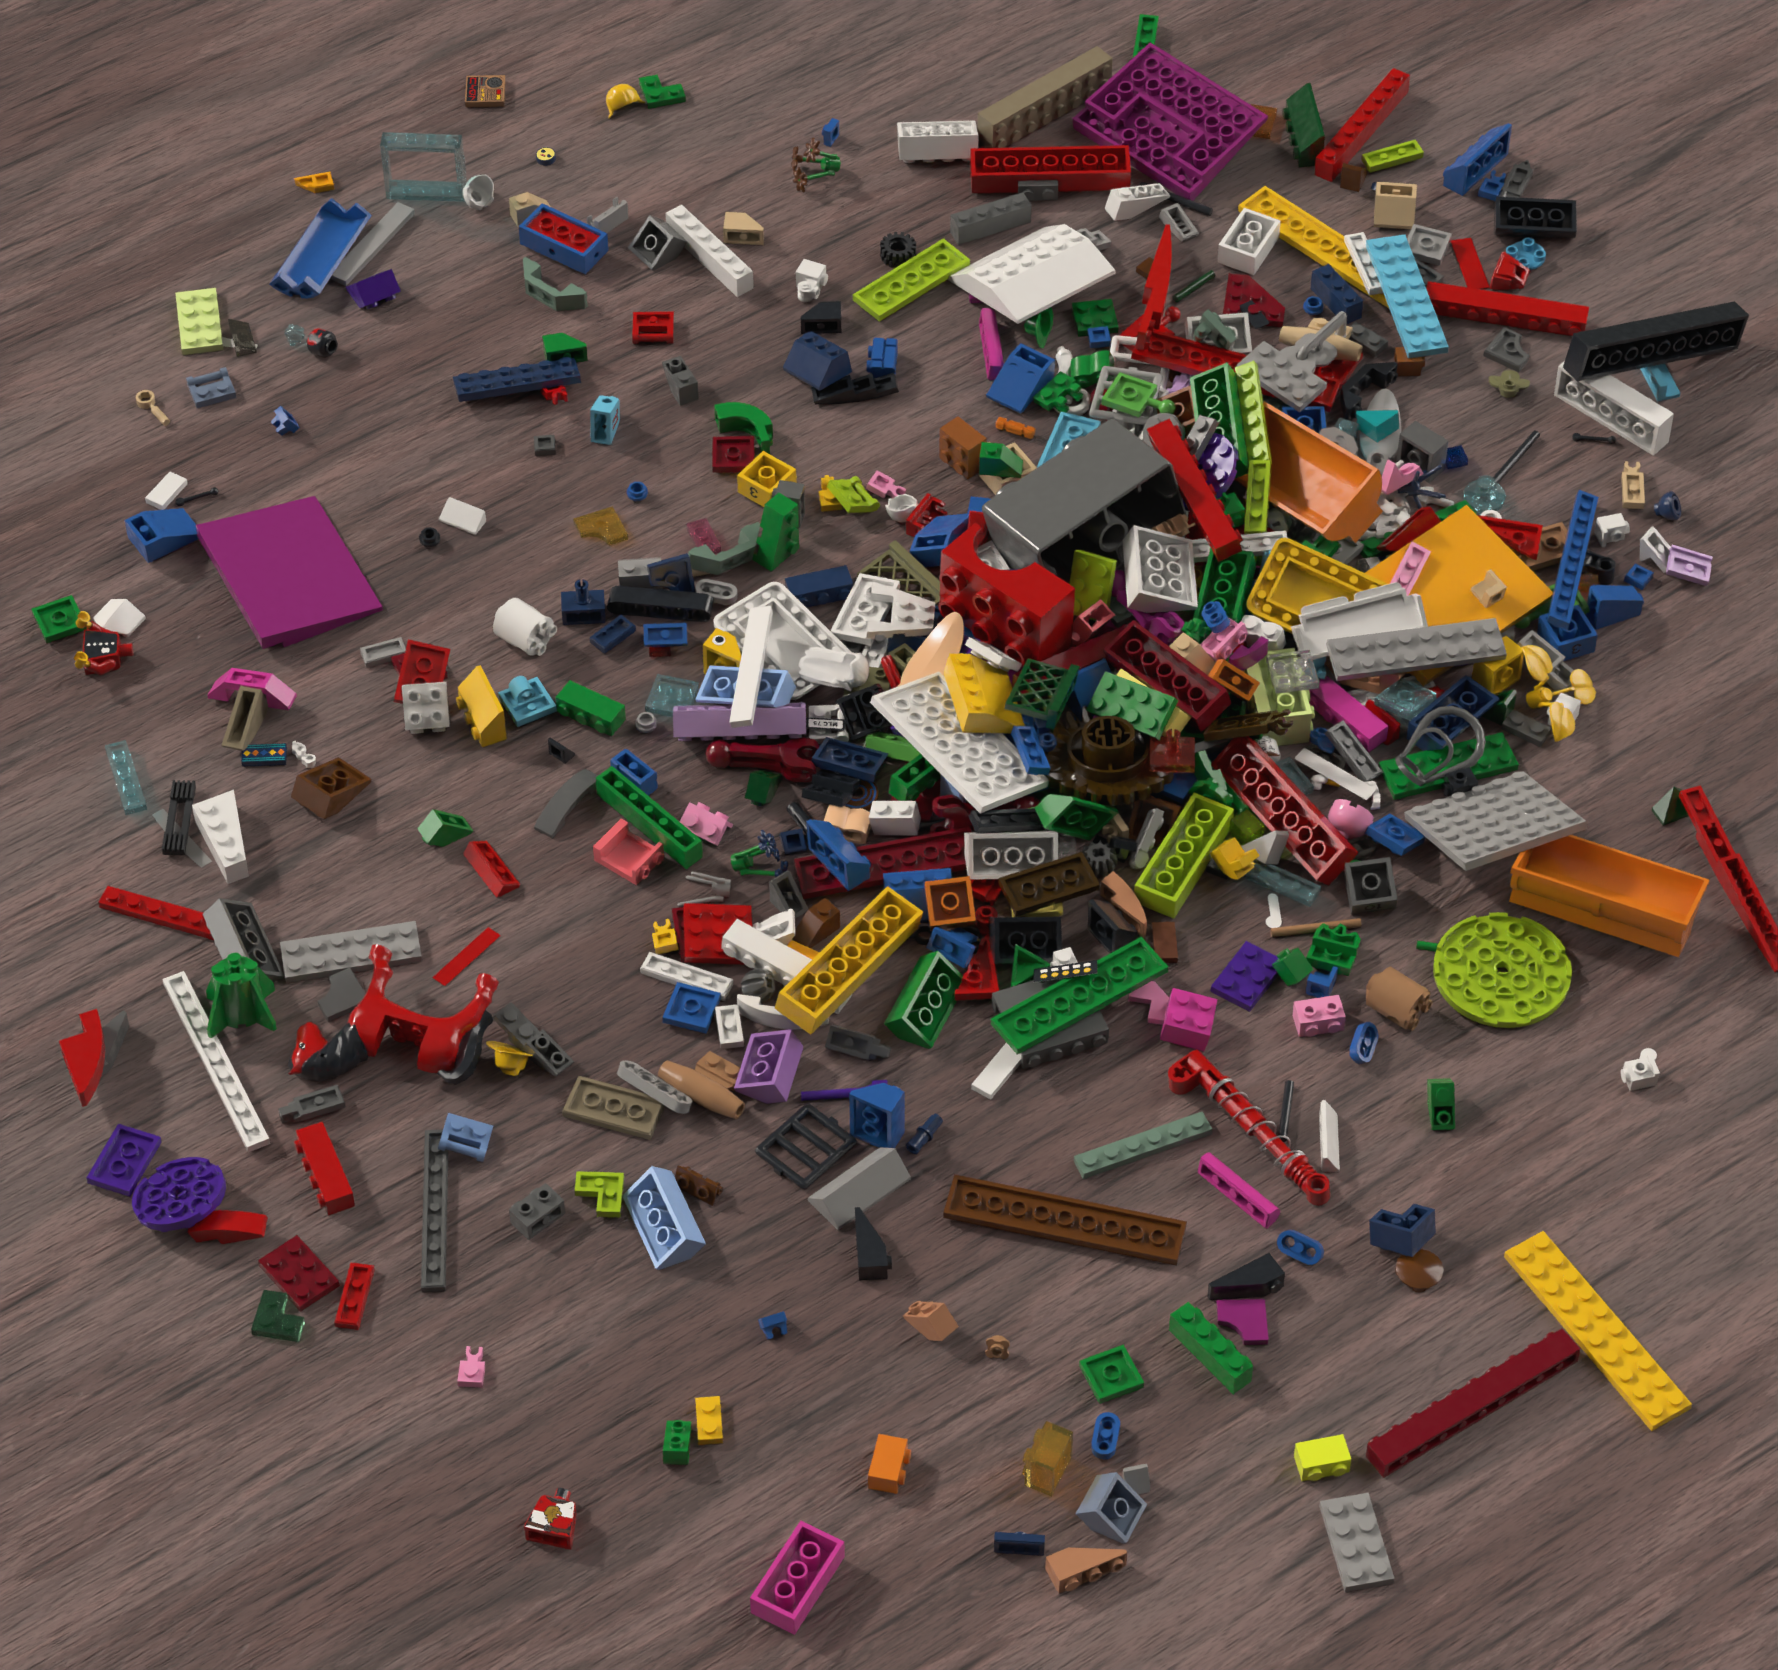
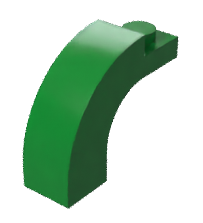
M726 402L714 405L715 421L719 433L730 431L747 432L756 439L760 452L765 451L770 454V446H773V424L766 413L755 406L740 402Z

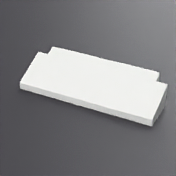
M1394 582L1357 592L1354 595V601L1349 602L1346 597L1342 596L1304 606L1301 609V615H1299L1301 624L1291 626L1301 661L1307 662L1329 656L1326 646L1328 639L1428 627L1421 595L1412 594L1407 596L1406 589L1402 588L1400 583Z

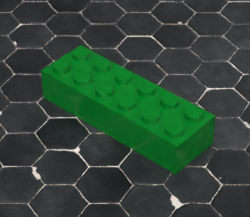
M1224 363L1190 377L1195 422L1199 415L1216 419L1219 425L1214 433L1226 437L1237 450L1239 460L1236 461L1235 467L1237 473L1234 479L1248 474L1249 460L1236 373L1228 363Z

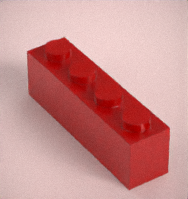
M323 1121L296 1130L297 1140L294 1141L297 1153H302L304 1157L301 1161L305 1172L310 1171L309 1181L312 1189L318 1190L319 1194L316 1197L320 1208L325 1207L329 1216L355 1207L353 1192Z

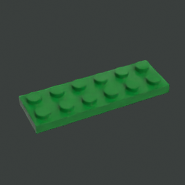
M1503 732L1485 736L1486 744L1483 755L1474 766L1470 767L1478 780L1518 770L1519 764ZM1477 739L1453 744L1452 759L1444 768L1433 775L1469 759L1475 751ZM1447 745L1443 749L1426 750L1409 754L1406 757L1416 764L1425 776L1445 761L1449 753V747ZM1395 758L1380 761L1378 765L1383 771L1382 776L1394 800L1442 789V784L1444 783V778L1420 787L1402 773L1396 764ZM1404 763L1407 769L1417 777L1413 770Z

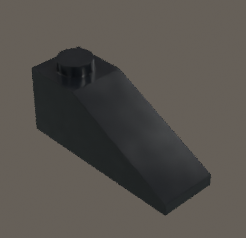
M855 1207L859 1280L888 1279L887 1270L892 1269V1257L887 1255L885 1243L861 1208Z
M1267 1253L1209 1283L1207 1297L1209 1300L1264 1297L1270 1293L1274 1294L1284 1287L1285 1272L1271 1254Z

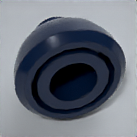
M1673 491L1667 492L1660 498L1658 503L1654 504L1657 516L1661 515L1668 520H1678L1680 518L1681 504L1676 493Z

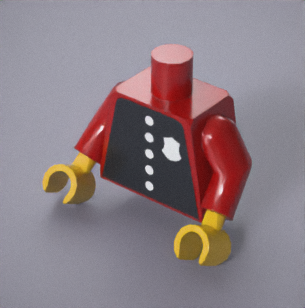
M81 611L78 614L76 626L78 628L87 627V630H84L83 652L78 651L74 656V660L76 661V668L81 669L84 667L85 675L95 673L104 675L112 670H117L121 667V657L133 656V644H121L118 632L105 629L94 621L89 622L90 615L85 611Z

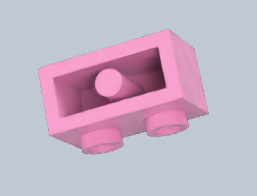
M1339 995L1294 1002L1292 1016L1299 1037H1311L1317 1034L1336 1033L1344 1030L1346 1016Z

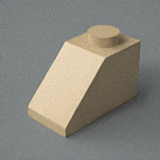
M529 192L510 197V216L519 228V225L542 203L551 207L547 200Z
M725 213L723 227L724 243L764 245V228L746 213Z
M1182 633L1169 646L1207 675H1209L1215 665V661L1202 646L1185 633Z

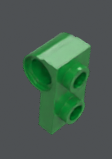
M667 1421L663 1445V1464H689L691 1421Z

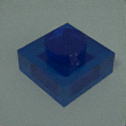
M1462 445L1447 448L1445 464L1447 469L1468 466V458Z

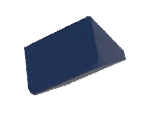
M802 828L779 834L785 855L807 850Z

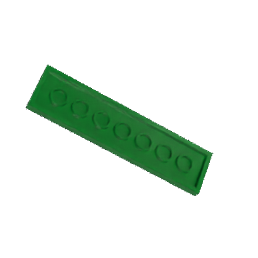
M1140 937L1097 960V974L1064 978L991 1018V1025L1018 1055L1168 973V965Z

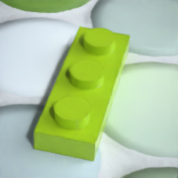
M1415 139L1362 154L1361 160L1371 173L1421 159L1424 156V151Z

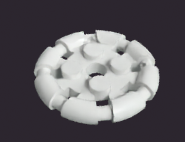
M1397 490L1389 495L1381 492L1377 504L1383 512L1369 527V529H1376V531H1368L1367 529L1360 540H1366L1371 537L1384 538L1386 532H1394L1410 518V506L1406 498L1402 494L1396 493Z

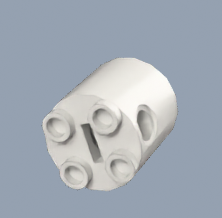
M512 598L497 610L493 632L511 645L519 647L528 655L533 656L537 654L541 656L545 652L550 638L557 632V626L554 625L550 617L544 616L534 607L519 598Z

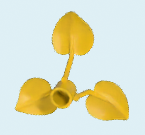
M1535 645L1523 646L1521 649L1525 655L1527 668L1531 676L1535 680L1540 681L1538 685L1534 686L1533 691L1526 694V702L1533 709L1537 707H1550L1549 712L1554 740L1558 742L1574 732L1575 720L1572 712L1568 708H1564L1563 703L1557 701L1549 703L1553 696L1560 695V693L1574 691V697L1581 700L1580 704L1587 705L1593 702L1596 696L1592 680L1584 670L1576 669L1570 675L1572 687L1551 692L1549 688L1542 687L1549 679L1548 673L1552 672L1553 669L1548 653Z

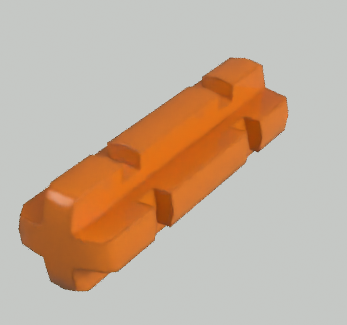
M998 417L996 421L997 429L1003 431L1006 429V432L1019 436L1024 435L1028 439H1033L1036 429L1032 426L1027 425L1025 427V424L1013 420L1007 421L1003 417Z

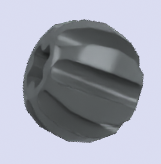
M754 969L747 972L741 981L743 994L760 997L761 1003L769 1000L775 991V984L771 974L762 969Z

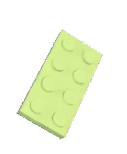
M216 288L175 293L182 355L223 350Z

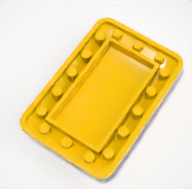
M1280 538L1274 544L1247 599L1246 607L1251 614L1267 622L1276 623L1283 630L1293 634L1291 626L1301 624L1299 615H1301L1302 607L1342 596L1346 597L1349 602L1354 601V595L1357 592L1387 585V583L1294 540Z

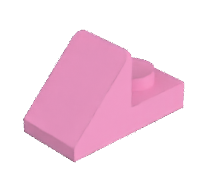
M1388 459L1382 475L1381 492L1386 495L1393 493L1413 481L1417 471H1420L1419 476L1423 475L1420 466L1414 463H1407L1398 470L1396 464Z

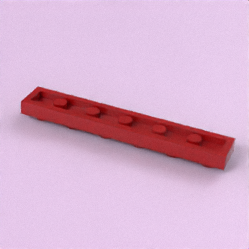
M107 886L98 902L99 908L214 940L203 916L204 912Z

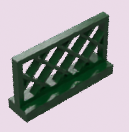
M1028 658L1005 703L1004 709L1047 721L1046 728L1054 730L1074 690L1080 666L1071 664L1068 670ZM1030 667L1035 668V669H1039V670H1038V671H1033ZM1045 676L1047 679L1041 680L1039 677ZM1032 679L1034 682L1028 683L1026 680ZM1053 685L1055 688L1049 689L1047 686ZM1039 687L1041 690L1035 691L1033 688ZM1026 690L1028 693L1022 694L1020 691ZM1048 696L1049 699L1043 700L1041 697ZM1034 699L1036 702L1030 703L1028 700ZM1020 701L1022 705L1015 704L1014 702ZM1040 707H1042V709H1043L1045 712L1036 710L1035 708H1040Z

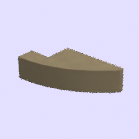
M240 686L222 747L244 751L257 734L269 708L266 694H263L260 689Z

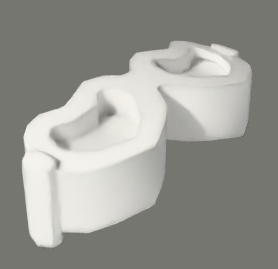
M293 741L292 753L296 755L298 760H302V764L306 768H314L316 764L315 755L306 754V746Z
M1365 782L1376 789L1369 797L1372 798L1371 810L1380 809V794L1376 782Z

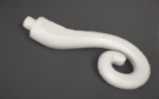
M1058 347L1055 356L1059 366L1058 373L1061 371L1070 376L1072 354L1065 347ZM1079 390L1084 396L1081 398L1082 402L1076 406H1068L1070 410L1067 413L1081 416L1088 411L1091 398L1086 390ZM1067 394L1065 396L1067 399L1066 404H1071L1073 398Z

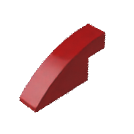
M1421 507L1376 548L1379 551L1397 552L1439 524L1441 520L1431 507Z
M97 1009L79 1014L83 1033L59 1040L62 1056L82 1107L87 1106L94 1095L101 1079L105 1062L104 1034Z

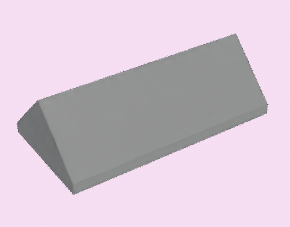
M880 1147L808 1197V1201L837 1230H840L855 1219V1207H860L864 1213L911 1180V1176L895 1148Z

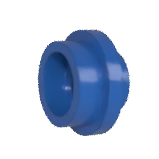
M1311 296L1304 302L1303 309L1310 315H1318L1323 311L1324 305L1319 297Z
M633 482L627 489V496L633 501H641L648 495V489L642 482Z

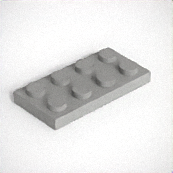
M1369 1493L1320 1501L1319 1507L1344 1591L1349 1592L1394 1584V1575Z

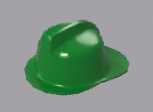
M1050 307L1026 319L1024 324L1025 331L1031 336L1036 337L1040 348H1044L1053 326L1052 308Z

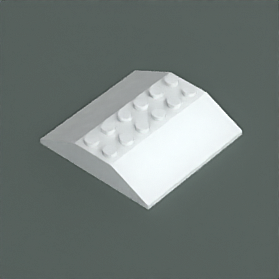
M1062 224L1043 227L950 275L948 280L1019 324L1110 277L1116 272L1089 238Z

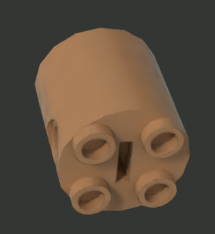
M1391 966L1381 973L1374 974L1366 987V1005L1405 1030H1415L1419 1024V1017L1423 1012H1428L1433 1002L1429 1000L1431 994L1428 989Z

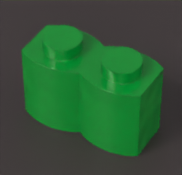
M1107 350L1098 351L1091 355L1077 356L1071 359V377L1076 380V383L1081 388L1092 386L1098 383L1103 366L1114 367V358L1110 351ZM1108 375L1107 381H1112L1114 375Z

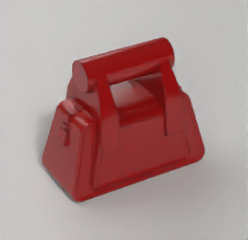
M1502 252L1492 275L1490 289H1523L1530 269L1506 252Z
M970 510L968 528L974 523L982 527V530L978 533V547L987 543L990 533L983 512Z

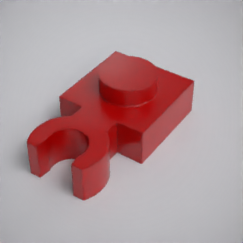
M563 385L540 389V393L547 400H552L555 405L558 404V400L568 402L566 388Z

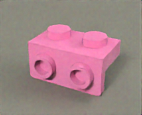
M1229 618L1230 624L1225 630L1219 633L1212 632L1200 645L1215 662L1218 659H1227L1233 649L1245 641L1248 635L1245 623L1241 621L1238 624Z
M689 802L680 823L696 836L718 846L726 828H732L733 826L732 823L727 821L729 817L718 811L716 814L709 812L710 807L698 802L697 806Z

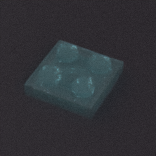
M657 674L645 704V712L673 717L674 706H693L699 690V682Z
M1400 678L1374 698V705L1410 721L1436 700V693L1404 678Z

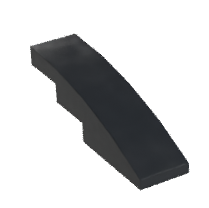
M894 372L875 379L872 373L853 380L850 375H847L822 390L811 387L815 405L860 402L899 392Z

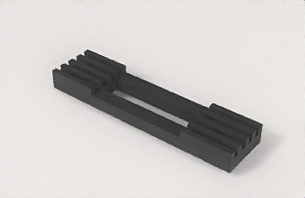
M173 780L167 824L162 844L163 855H185L196 789L195 781L190 783V780H187V783H185V780L182 782L180 780L177 782ZM185 803L181 832L179 834L174 832L173 834L177 804Z

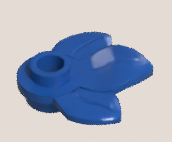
M1318 727L1313 729V731L1311 730V743L1318 746L1321 750L1332 754L1335 746L1325 735L1327 729Z

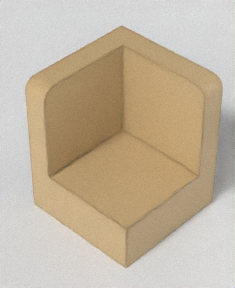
M1490 569L1486 572L1484 580L1471 588V592L1485 608H1488L1503 599L1507 587Z

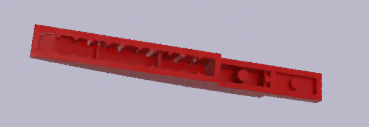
M1170 224L1165 225L1145 284L1142 304H1147L1138 330L1135 349L1144 350L1146 342L1150 343L1152 332L1154 329L1159 330L1162 321L1171 272L1172 242Z
M1701 785L1680 791L1679 797L1697 831L1695 837L1710 866L1756 945L1775 973L1778 972V927L1740 853L1736 854Z

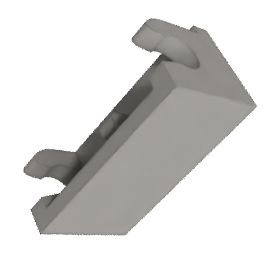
M615 197L611 208L593 220L592 215H589L587 217V224L605 233L610 232L628 219V202L622 200L619 205V199Z

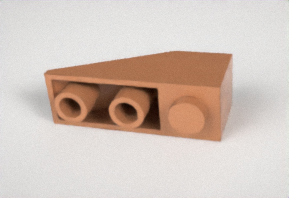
M1068 1547L1047 1556L1045 1570L1058 1593L1072 1591L1079 1585L1088 1581L1094 1582L1109 1572L1120 1571L1127 1564V1551L1122 1549Z

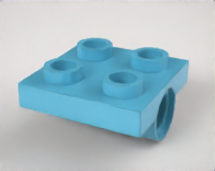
M517 676L510 681L508 689L498 692L499 700L517 727L557 711L556 704L538 677L527 680L524 676Z

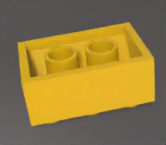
M481 665L476 666L458 686L459 697H456L458 708L464 710L463 715L466 724H471L473 738L479 740L481 746L485 747L506 740L504 710Z

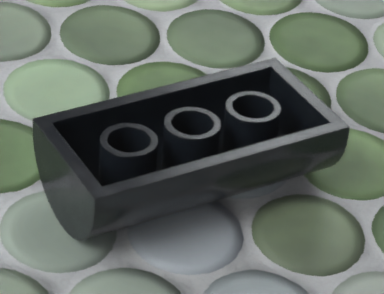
M1496 197L1494 235L1575 239L1577 232L1576 200Z

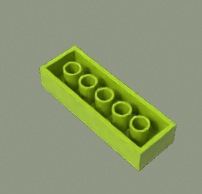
M1193 793L1134 886V894L1142 906L1173 919L1176 917L1212 857L1209 853L1222 844L1232 828L1234 808Z

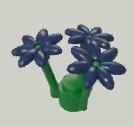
M761 830V836L757 837L760 841L757 846L731 855L732 868L735 872L740 871L741 876L751 874L775 876L776 878L789 871L787 870L788 862L781 860V869H776L775 871L749 869L753 866V857L766 853L767 858H770L772 854L777 859V862L780 861L779 850L776 848L777 844L774 836L771 833L766 834L764 830Z

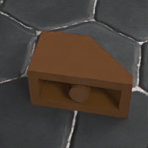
M826 898L822 899L807 910L795 929V936L792 939L806 947H814L840 928V910Z

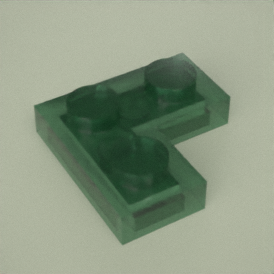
M263 1290L251 1333L255 1336L299 1342L305 1319L302 1316L283 1314L288 1300L287 1293Z

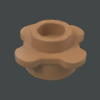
M996 1335L986 1340L988 1349L985 1351L987 1357L1002 1359L1009 1357L1007 1350L1010 1342L1005 1337Z

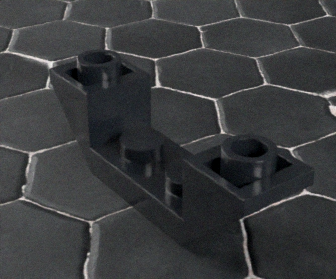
M1398 363L1365 364L1341 387L1340 403L1345 423L1349 424L1354 418H1357L1356 412L1362 411V398L1359 397V394L1364 388H1368L1373 383L1385 389L1396 381L1398 377Z

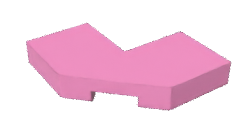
M1151 981L1129 993L1128 1001L1151 1004L1148 1023L1163 1025L1169 997L1156 982Z

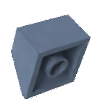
M1117 1472L1096 1475L1076 1515L1091 1530L1124 1544L1127 1543L1147 1503Z

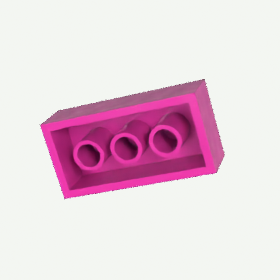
M800 1520L750 1597L751 1614L795 1635L845 1557L844 1541Z

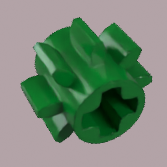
M1198 618L1185 622L1181 630L1199 644L1210 635L1207 632L1209 628H1207L1206 622Z

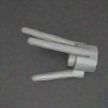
M691 872L692 876H686L687 880L711 884V894H716V896L680 902L677 906L683 907L684 903L723 902L724 897L730 896L731 880Z

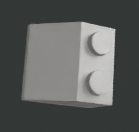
M661 557L618 560L619 585L663 590L662 586H651L647 570V564L661 561Z

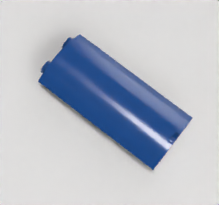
M334 199L328 200L320 208L269 285L291 297L295 294L300 295L301 299H308L319 295L372 215L358 203L345 210Z

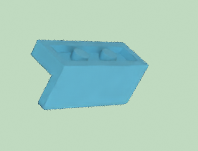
M1665 364L1640 369L1657 401L1680 397V391Z

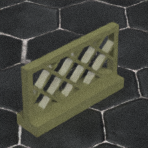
M896 540L889 544L890 549L857 573V576H859L860 573L867 575L870 572H878L877 577H881L882 572H893L892 580L900 581V584H906V590L903 592L921 598L932 597L935 599L933 601L935 605L939 606L940 581ZM891 558L894 561V567L883 566V562ZM896 572H906L907 579H896ZM910 585L921 586L920 591H909Z

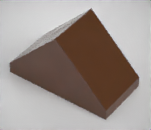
M1343 163L1340 188L1359 192L1368 170Z

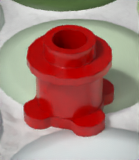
M981 906L975 912L976 924L974 927L979 929L982 936L989 934V917H998L997 910L992 906Z

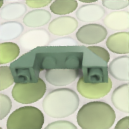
M527 257L523 258L526 294L555 311L585 309L588 307L586 291L572 283L561 292L542 281L541 266L537 262Z
M756 522L752 525L744 526L740 531L738 545L730 550L722 551L716 556L706 544L692 548L688 551L691 568L719 575L751 561L759 534L760 523Z

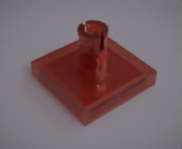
M1172 729L1166 732V737L1161 736L1159 740L1150 737V771L1194 773L1195 738L1180 737L1181 733L1174 729V737H1172Z

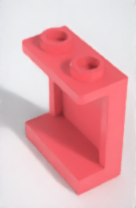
M620 819L593 846L594 861L635 885L642 879H646L650 871L656 865L661 864L664 859L662 843L658 842L653 846L631 833L628 822Z

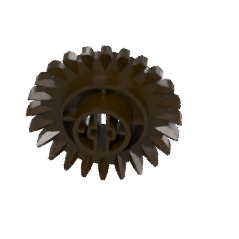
M1087 706L1083 707L1082 723H1079L1070 711L1067 712V729L1058 721L1053 730L1057 745L1051 752L1044 751L1050 765L1049 775L1044 776L1049 780L1048 785L1051 788H1059V793L1063 796H1071L1108 806H1117L1124 803L1127 805L1134 804V801L1139 799H1149L1151 793L1163 791L1164 785L1171 783L1174 773L1178 771L1180 745L1176 746V739L1172 736L1168 738L1167 735L1165 738L1161 735L1160 739L1157 740L1135 731L1133 725L1127 720L1116 716H1101L1093 719L1092 715L1086 711Z

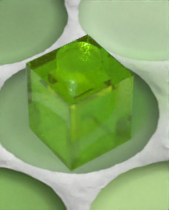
M1248 809L1230 820L1229 834L1233 838L1235 837L1241 846L1264 836L1265 825Z

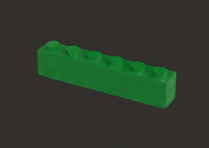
M611 766L596 777L597 795L655 844L658 842L662 843L664 851L685 869H688L703 858L702 840L617 769Z

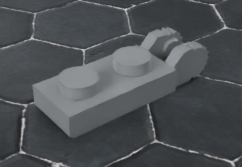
M1158 808L1148 811L1136 840L1138 843L1136 852L1132 851L1128 862L1130 868L1134 870L1141 869L1147 865L1146 863L1149 860L1147 853L1155 844L1154 836L1163 824L1164 819L1162 816L1164 811Z

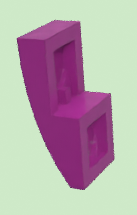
M1261 636L1249 649L1241 645L1229 657L1228 663L1241 671L1255 665L1267 655L1269 640Z

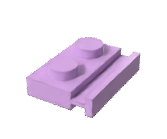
M1672 544L1669 549L1670 555L1668 556L1666 574L1706 586L1710 579L1711 560L1713 557Z

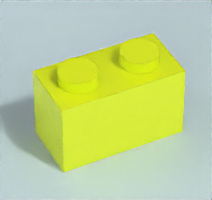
M1343 1434L1295 1443L1294 1458L1301 1481H1316L1322 1477L1342 1476L1350 1472L1351 1456Z

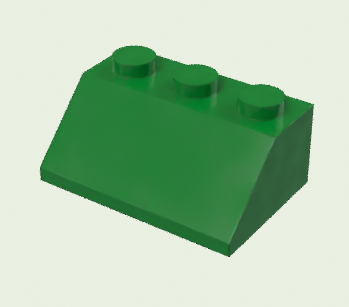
M1053 794L1043 798L1035 807L1045 829L1089 841L1119 813L1115 808L1071 796Z

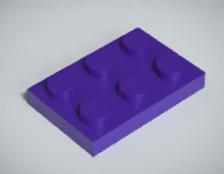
M1246 941L1211 985L1210 992L1250 1012L1279 975L1272 966L1278 960L1277 956Z
M118 1124L86 1177L87 1183L130 1197L162 1143L161 1137Z

